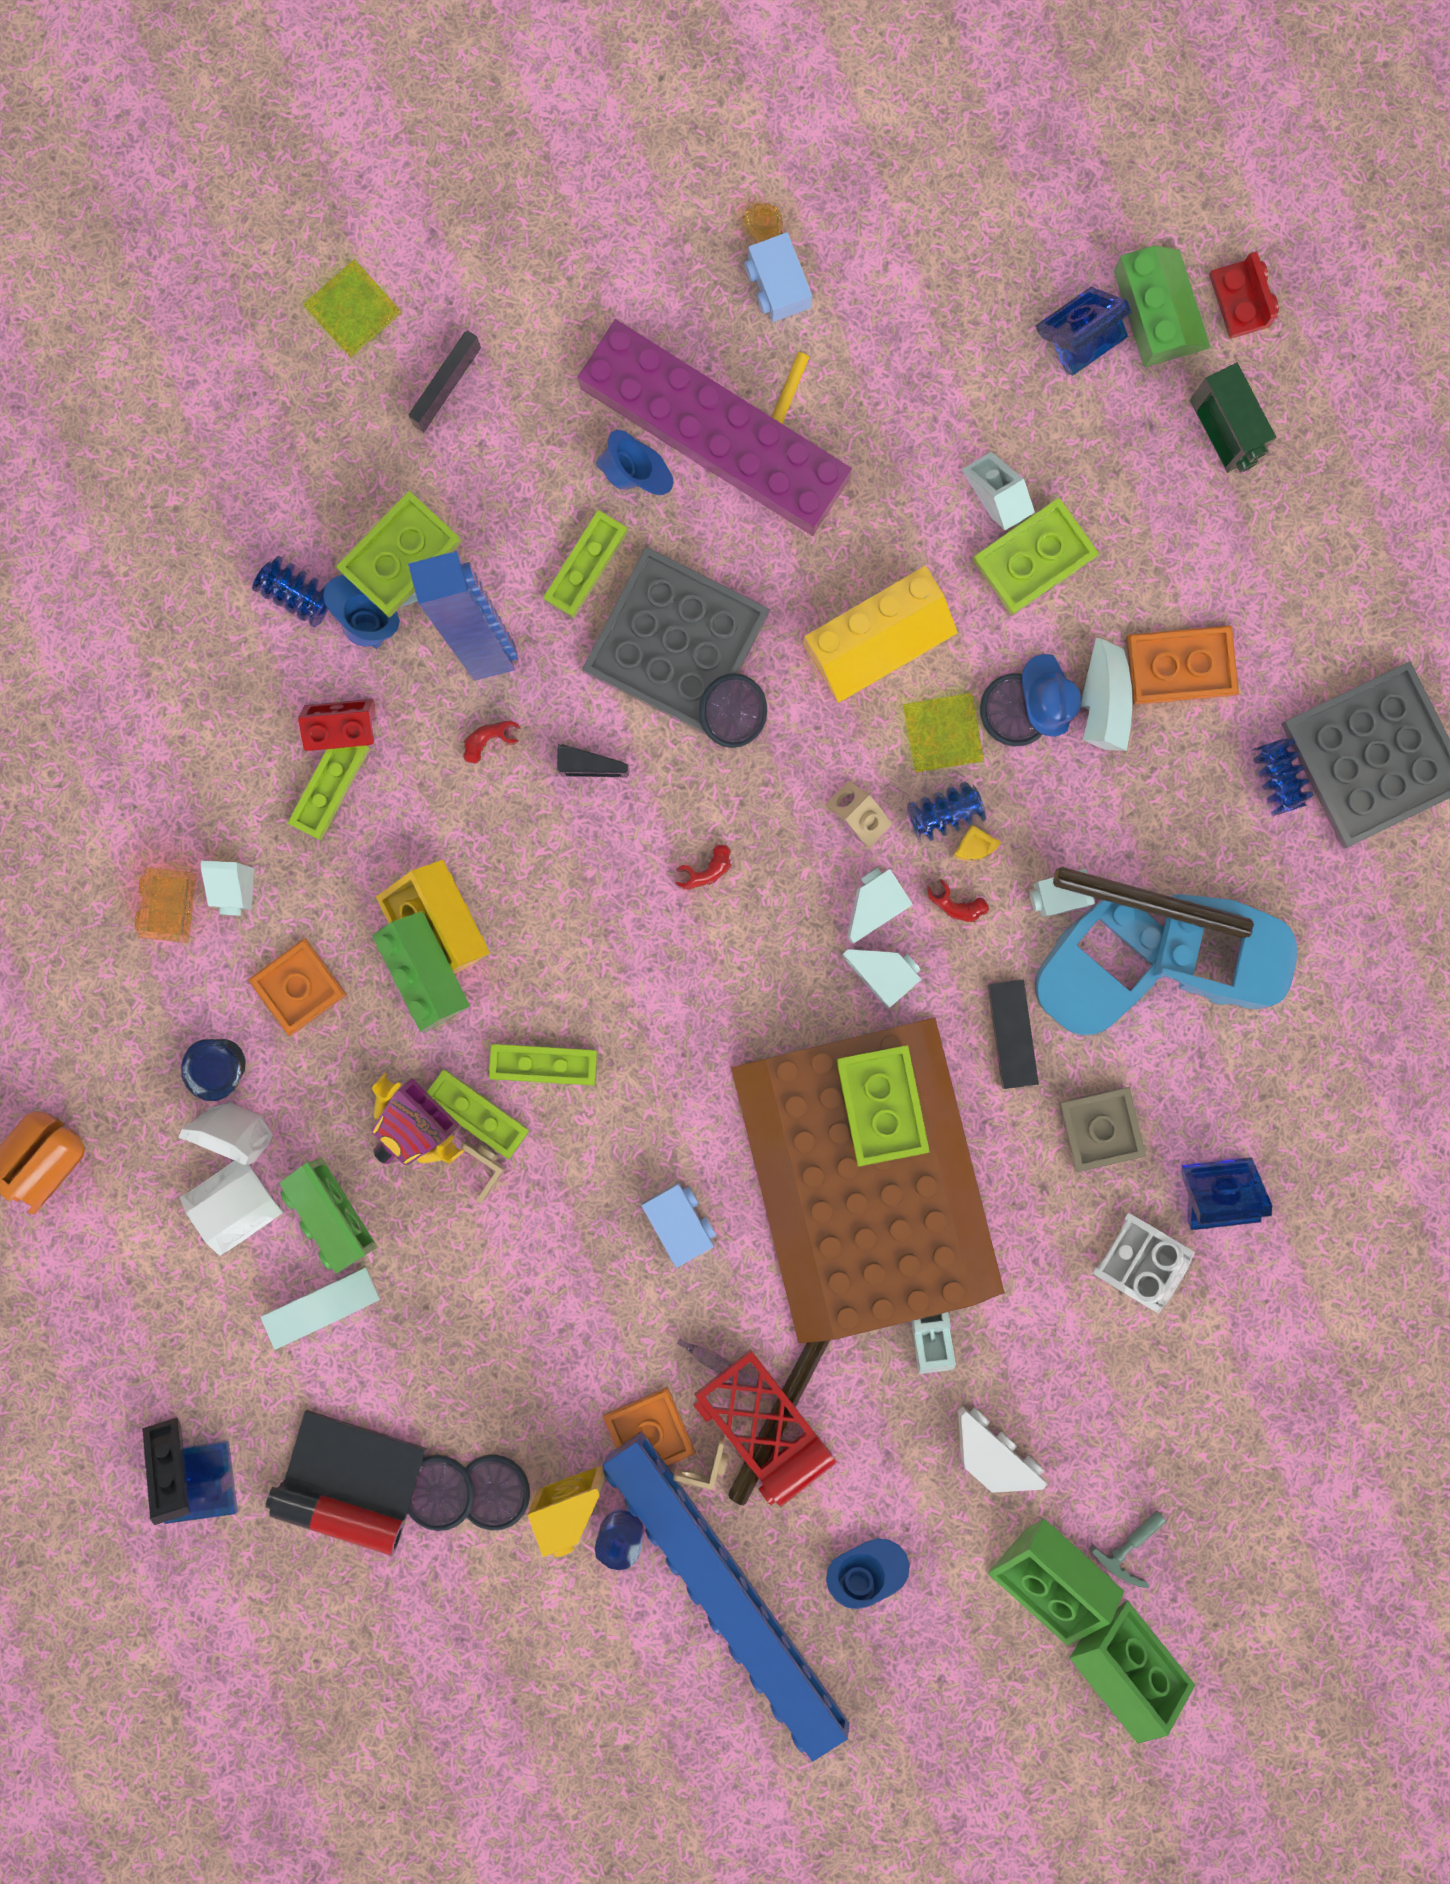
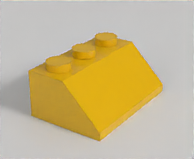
M444 860L411 870L376 896L388 923L423 911L454 974L477 963L490 954L485 940L480 934Z
M602 1465L537 1490L527 1516L542 1557L553 1554L554 1558L569 1554L575 1549L574 1545L578 1544L601 1493L605 1478Z

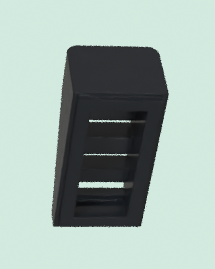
M558 744L557 771L562 777L628 778L629 766L624 762L564 744Z

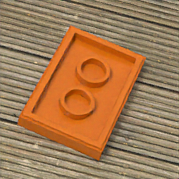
M1232 625L1130 634L1126 636L1133 705L1239 695Z

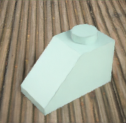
M992 452L962 469L990 517L1004 530L1020 524L1023 519L1035 513L1024 478Z
M201 861V872L208 906L219 908V915L241 916V909L252 910L254 868L237 862Z
M878 867L861 878L864 885L857 888L847 934L850 943L857 942L913 905L890 869L881 872Z
M1086 869L1079 870L1080 872L1087 873ZM1053 878L1034 883L1035 890L1030 891L1033 910L1035 912L1040 911L1041 918L1095 904L1094 898L1091 896L1055 887L1053 885Z
M852 949L846 950L841 955L886 1008H890L922 980L917 975L921 969L909 955H905L902 958L899 953Z

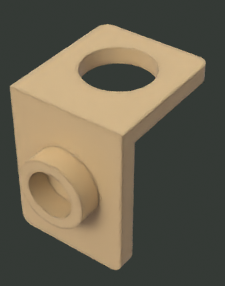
M847 782L826 803V807L846 821L867 847L872 846L892 825L891 820L871 795L852 782ZM855 794L853 801L849 805L839 807L841 800L845 796Z
M467 1141L463 1143L461 1148L496 1171L476 1200L481 1204L488 1197L506 1170V1167L496 1161L499 1155L483 1144L477 1148Z
M719 1435L710 1476L675 1468L673 1480L713 1490L717 1474L724 1476L728 1454L723 1453L725 1436Z

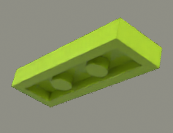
M597 510L543 596V600L574 619L628 533V527Z
M368 746L327 749L287 824L321 841L370 748Z
M491 1044L489 1079L595 1086L598 1050Z
M446 1069L442 1070L427 1091L459 1125L508 1160L511 1159L531 1131Z

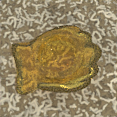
M755 203L752 208L746 210L742 218L743 225L749 235L756 240V244L783 234L782 215L778 207L772 206L770 203Z

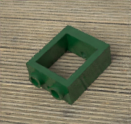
M1238 362L1206 377L1190 398V402L1227 473L1236 468L1242 473L1259 463L1258 459L1269 452L1267 447L1277 438Z

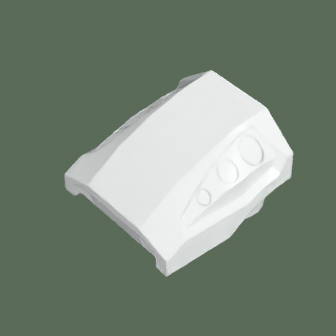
M228 1102L208 1108L206 1112L202 1113L193 1122L187 1123L182 1128L178 1138L221 1154L240 1164L248 1165L254 1163L260 1154L268 1148L273 1134L262 1115Z
M233 1161L205 1182L180 1197L186 1215L204 1241L219 1256L225 1254L284 1213L282 1208L278 1206L266 1190L250 1164L243 1165L237 1161Z
M1128 1213L1109 1251L1092 1274L1159 1314L1183 1279L1195 1252Z

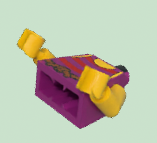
M384 1072L372 1086V1090L376 1095L373 1116L377 1122L371 1130L372 1134L380 1141L373 1152L381 1163L389 1164L396 1157L404 1165H409L415 1160L422 1164L444 1161L450 1164L465 1152L463 1148L458 1149L453 1143L455 1137L451 1135L460 1124L413 1078L401 1087L399 1082L396 1084L390 1082L387 1079V1073Z

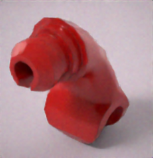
M512 720L490 725L485 724L479 727L463 741L465 743V752L463 754L465 762L477 764L481 760V751H483L487 742L492 738L499 737L509 745L517 744L519 740L508 739L506 731L511 727L521 729V727Z
M716 845L713 849V858H711L708 868L704 871L696 872L688 865L679 866L676 869L677 872H687L691 877L688 882H675V885L678 888L690 890L715 883L732 866L729 859L731 855L730 848L727 845Z
M940 879L942 886L945 888L944 892L940 895L933 894L929 885L927 887L928 898L953 919L976 922L975 920L979 919V916L985 915L989 911V906L984 898H977L975 901L968 903L952 901L950 898V888L946 880Z

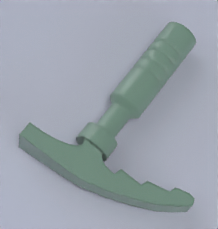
M1158 1511L1154 1512L1150 1518L1127 1537L1126 1543L1119 1549L1116 1547L1111 1551V1556L1102 1553L1094 1544L1089 1549L1117 1577L1135 1586L1148 1588L1149 1584L1147 1581L1138 1579L1133 1574L1129 1575L1124 1568L1120 1569L1119 1564L1126 1559L1124 1557L1133 1548L1140 1547L1167 1521Z

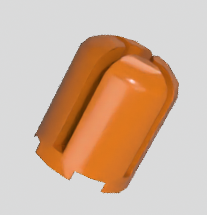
M33 1111L25 1115L0 1144V1195L9 1202L13 1199L17 1202L22 1200L31 1206L27 1212L33 1215L39 1211L82 1160L85 1152L84 1144L74 1130H68L63 1127L65 1123L57 1117L41 1111Z

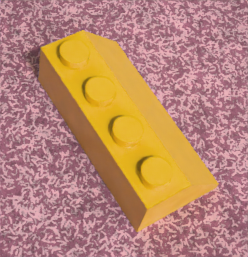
M925 565L804 636L803 645L836 701L840 703L958 634L945 596Z

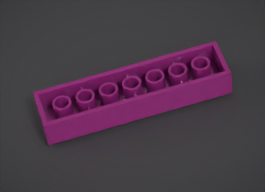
M614 319L577 377L582 391L811 536H814L851 478L852 468L617 319Z

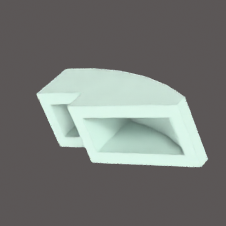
M1096 638L1081 700V707L1090 710L1083 741L1104 750L1127 751L1132 719V685L1124 649L1102 638Z
M363 1268L274 1309L260 1318L273 1348L276 1350L379 1301L380 1297L367 1268Z
M946 1312L911 1321L919 1374L954 1370L956 1362L950 1333L949 1313Z

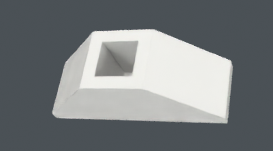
M963 1406L958 1410L961 1462L964 1468L987 1489L994 1493L1043 1490L1047 1486V1482L1041 1476L1044 1469L1030 1456L1023 1460L1014 1452L1017 1445L1003 1432L996 1436L987 1428L990 1421L975 1407L970 1412Z

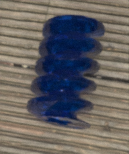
M278 555L272 562L269 561L261 568L253 582L252 590L255 592L261 591V595L265 599L273 598V602L277 606L285 605V610L288 613L294 614L297 612L298 619L302 621L309 619L310 626L315 628L321 623L328 612L323 597L325 586L318 591L319 579L315 577L308 584L305 583L307 572L304 570L294 576L295 564L289 563L282 569L283 557Z
M1295 738L1281 739L1251 750L1261 751L1253 759L1255 764H1266L1258 772V776L1270 777V780L1262 786L1263 790L1275 791L1274 794L1266 799L1267 803L1279 804L1271 812L1273 817L1308 806L1305 802L1314 796L1313 792L1301 791V788L1309 783V779L1297 778L1296 776L1305 769L1304 765L1292 764V761L1300 756V752L1288 751L1287 749L1296 742Z
M965 781L960 783L959 792L952 786L948 787L946 798L938 791L933 794V803L925 796L920 799V808L913 801L907 804L908 817L919 843H921V834H924L930 842L934 841L935 829H938L943 837L947 836L948 824H951L956 832L960 831L961 819H964L969 826H973L974 814H977L983 822L986 821V811L977 788L974 784L971 787Z
M617 1510L608 1514L600 1524L594 1548L596 1559L609 1569L624 1570L633 1566L640 1557L644 1535L643 1523L639 1517H634L627 1510Z

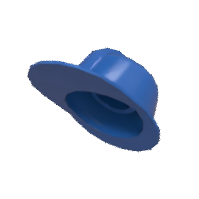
M616 429L610 433L607 440L608 447L597 458L596 466L604 472L606 478L613 486L623 490L640 487L655 495H665L671 491L674 484L673 476L660 454L636 440L624 430Z
M344 575L334 577L326 584L323 593L325 605L342 625L343 633L352 643L363 647L372 646L377 649L382 645L383 640L392 637L398 630L400 620L397 611L389 618Z
M1040 654L1034 656L1026 663L1022 672V687L1027 715L1036 731L1045 736L1056 737L1068 732L1071 720L1078 714L1081 707L1080 691L1074 682L1065 677L1054 655Z
M877 1538L867 1541L839 1555L831 1562L826 1576L829 1593L836 1602L846 1608L862 1609L874 1605L895 1594L904 1586L909 1577V1560L901 1546L889 1539Z

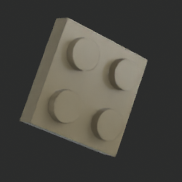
M1130 1087L1059 1102L1075 1172L1146 1157Z

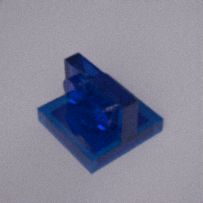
M1089 287L1039 322L1035 327L1042 339L1054 343L1063 368L1069 375L1073 376L1129 337L1122 319L1131 314L1132 311L1127 300L1094 287Z
M1252 1157L1182 1165V1179L1188 1192L1187 1219L1190 1230L1260 1223L1262 1217L1272 1216L1273 1205Z
M229 1441L184 1447L191 1514L166 1521L164 1524L236 1514L238 1509Z

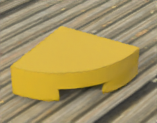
M971 824L953 857L965 861H975L967 859L980 860L993 853L999 847L1001 841Z

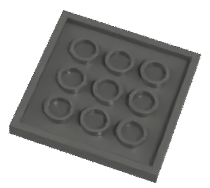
M645 547L582 671L707 735L702 728L699 718V706L702 695L709 684L718 677L725 674L739 673L770 613V609ZM728 681L719 685L710 695L706 708L710 727L734 681Z
M1411 661L1281 723L1343 849L1450 798V738Z

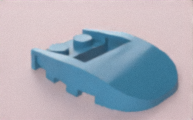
M1184 894L1171 895V897L1250 918L1254 922L1253 932L1250 937L1242 938L1233 981L1230 986L1193 976L1204 927L1166 917L1153 974L1154 977L1158 979L1163 977L1171 978L1179 982L1178 988L1191 994L1201 995L1210 999L1209 1002L1222 1006L1230 1004L1247 1009H1266L1278 1004L1286 997L1294 976L1297 961V944L1291 928L1285 922L1235 900Z
M1105 900L1092 906L1057 939L1058 941L1039 968L1035 978V994L1039 1004L1047 1014L1072 1033L1090 1036L1105 1031L1135 1006L1157 981L1158 978L1154 977L1153 974L1164 927L1142 910ZM1098 920L1152 965L1130 991L1077 946Z

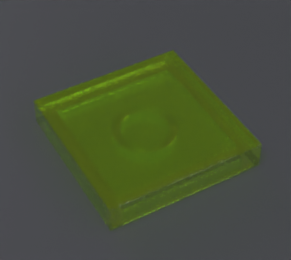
M355 259L303 304L304 308L349 358H352L402 314L399 307Z
M972 693L903 704L915 774L984 762Z

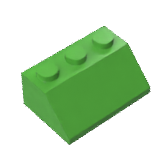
M1154 245L1121 255L1114 269V274L1144 368L1211 348L1180 250Z
M423 911L395 920L372 935L378 951L382 955L394 983L398 987L420 1032L426 1033L470 1007Z
M323 1158L307 1162L279 1183L283 1189L280 1192L282 1199L290 1209H296L302 1219L299 1222L302 1231L310 1240L314 1238L321 1249L318 1252L319 1258L327 1269L330 1270L332 1268L335 1274L378 1248Z
M1044 1518L1028 1527L987 1573L1067 1646L1111 1624L1125 1592L1109 1575L1097 1567L1081 1550L1076 1548Z
M1129 1601L1124 1602L1117 1608L1111 1624L1082 1638L1069 1657L1137 1744L1168 1736L1195 1687L1194 1682Z

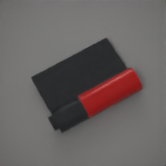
M306 1410L302 1418L285 1480L281 1482L278 1488L272 1487L265 1507L270 1509L269 1516L271 1518L393 1556L403 1532L427 1448Z

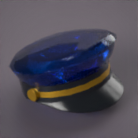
M202 1039L195 1042L187 1049L181 1063V1077L185 1087L195 1097L204 1101H219L226 1098L240 1085L239 1081L245 1072L246 1066L244 1053L235 1042L228 1039Z

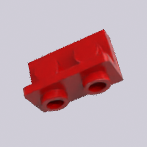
M1257 251L1249 253L1245 261L1210 272L1209 276L1230 339L1271 326L1278 316L1279 304L1275 294L1270 292L1267 283V266L1264 261H1260Z
M374 698L304 705L298 716L303 749L305 751L372 745L374 743L372 720L375 715Z

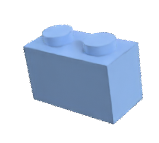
M788 232L748 247V261H745L744 265L750 282L757 281L761 292L757 293V300L763 314L769 312L772 322L811 308L812 293Z
M680 1182L648 1199L641 1205L676 1268L713 1248L714 1243L711 1238L717 1236L708 1218L700 1219L694 1209L695 1206L699 1205V1202L690 1186L683 1189Z

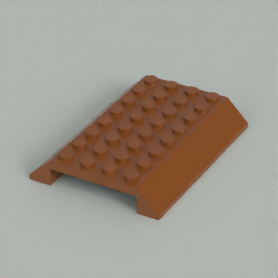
M936 1017L731 1067L798 1343L837 1340L975 1306L1005 1293ZM908 1045L930 1153L858 1167L836 1059Z

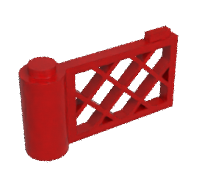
M751 1349L694 1393L698 1401L693 1406L706 1423L711 1419L715 1421L762 1482L763 1485L758 1489L770 1506L774 1503H777L780 1507L784 1506L838 1463ZM749 1362L758 1371L757 1386L737 1384L738 1371ZM733 1376V1378H732V1383H726V1382H725L726 1380H728L730 1377ZM763 1378L770 1387H762ZM716 1388L731 1389L728 1408L713 1407L706 1396ZM736 1390L756 1392L753 1411L734 1409ZM761 1393L776 1394L780 1399L778 1414L759 1412ZM784 1407L788 1409L791 1415H784ZM720 1414H727V1422L723 1420ZM733 1415L752 1417L750 1436L734 1434L731 1430ZM758 1418L777 1420L775 1439L755 1437ZM783 1421L798 1422L805 1431L794 1441L780 1440ZM741 1442L749 1443L748 1451ZM754 1443L774 1445L772 1458L760 1467L753 1458ZM779 1446H784L785 1448L779 1452Z

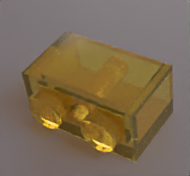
M146 867L145 875H142L139 881V894L142 896L141 910H138L135 916V930L138 931V938L189 943L197 874L187 871Z

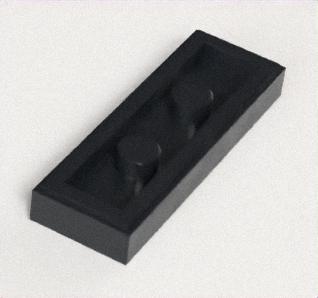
M468 330L463 333L408 414L413 426L423 433L481 349L478 337Z
M1024 980L988 984L1002 1089L1039 1085Z
M174 1418L142 1428L149 1512L153 1525L191 1514L182 1428L179 1419Z

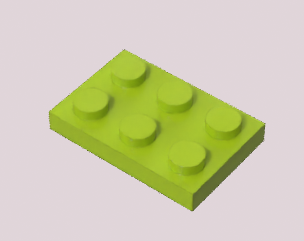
M409 490L343 558L336 568L390 618L415 592L408 564L453 552L462 543V540Z
M1057 498L976 554L972 561L1011 616H1013L1097 558L1099 552L1062 500Z
M908 1045L836 1059L857 1166L930 1153Z

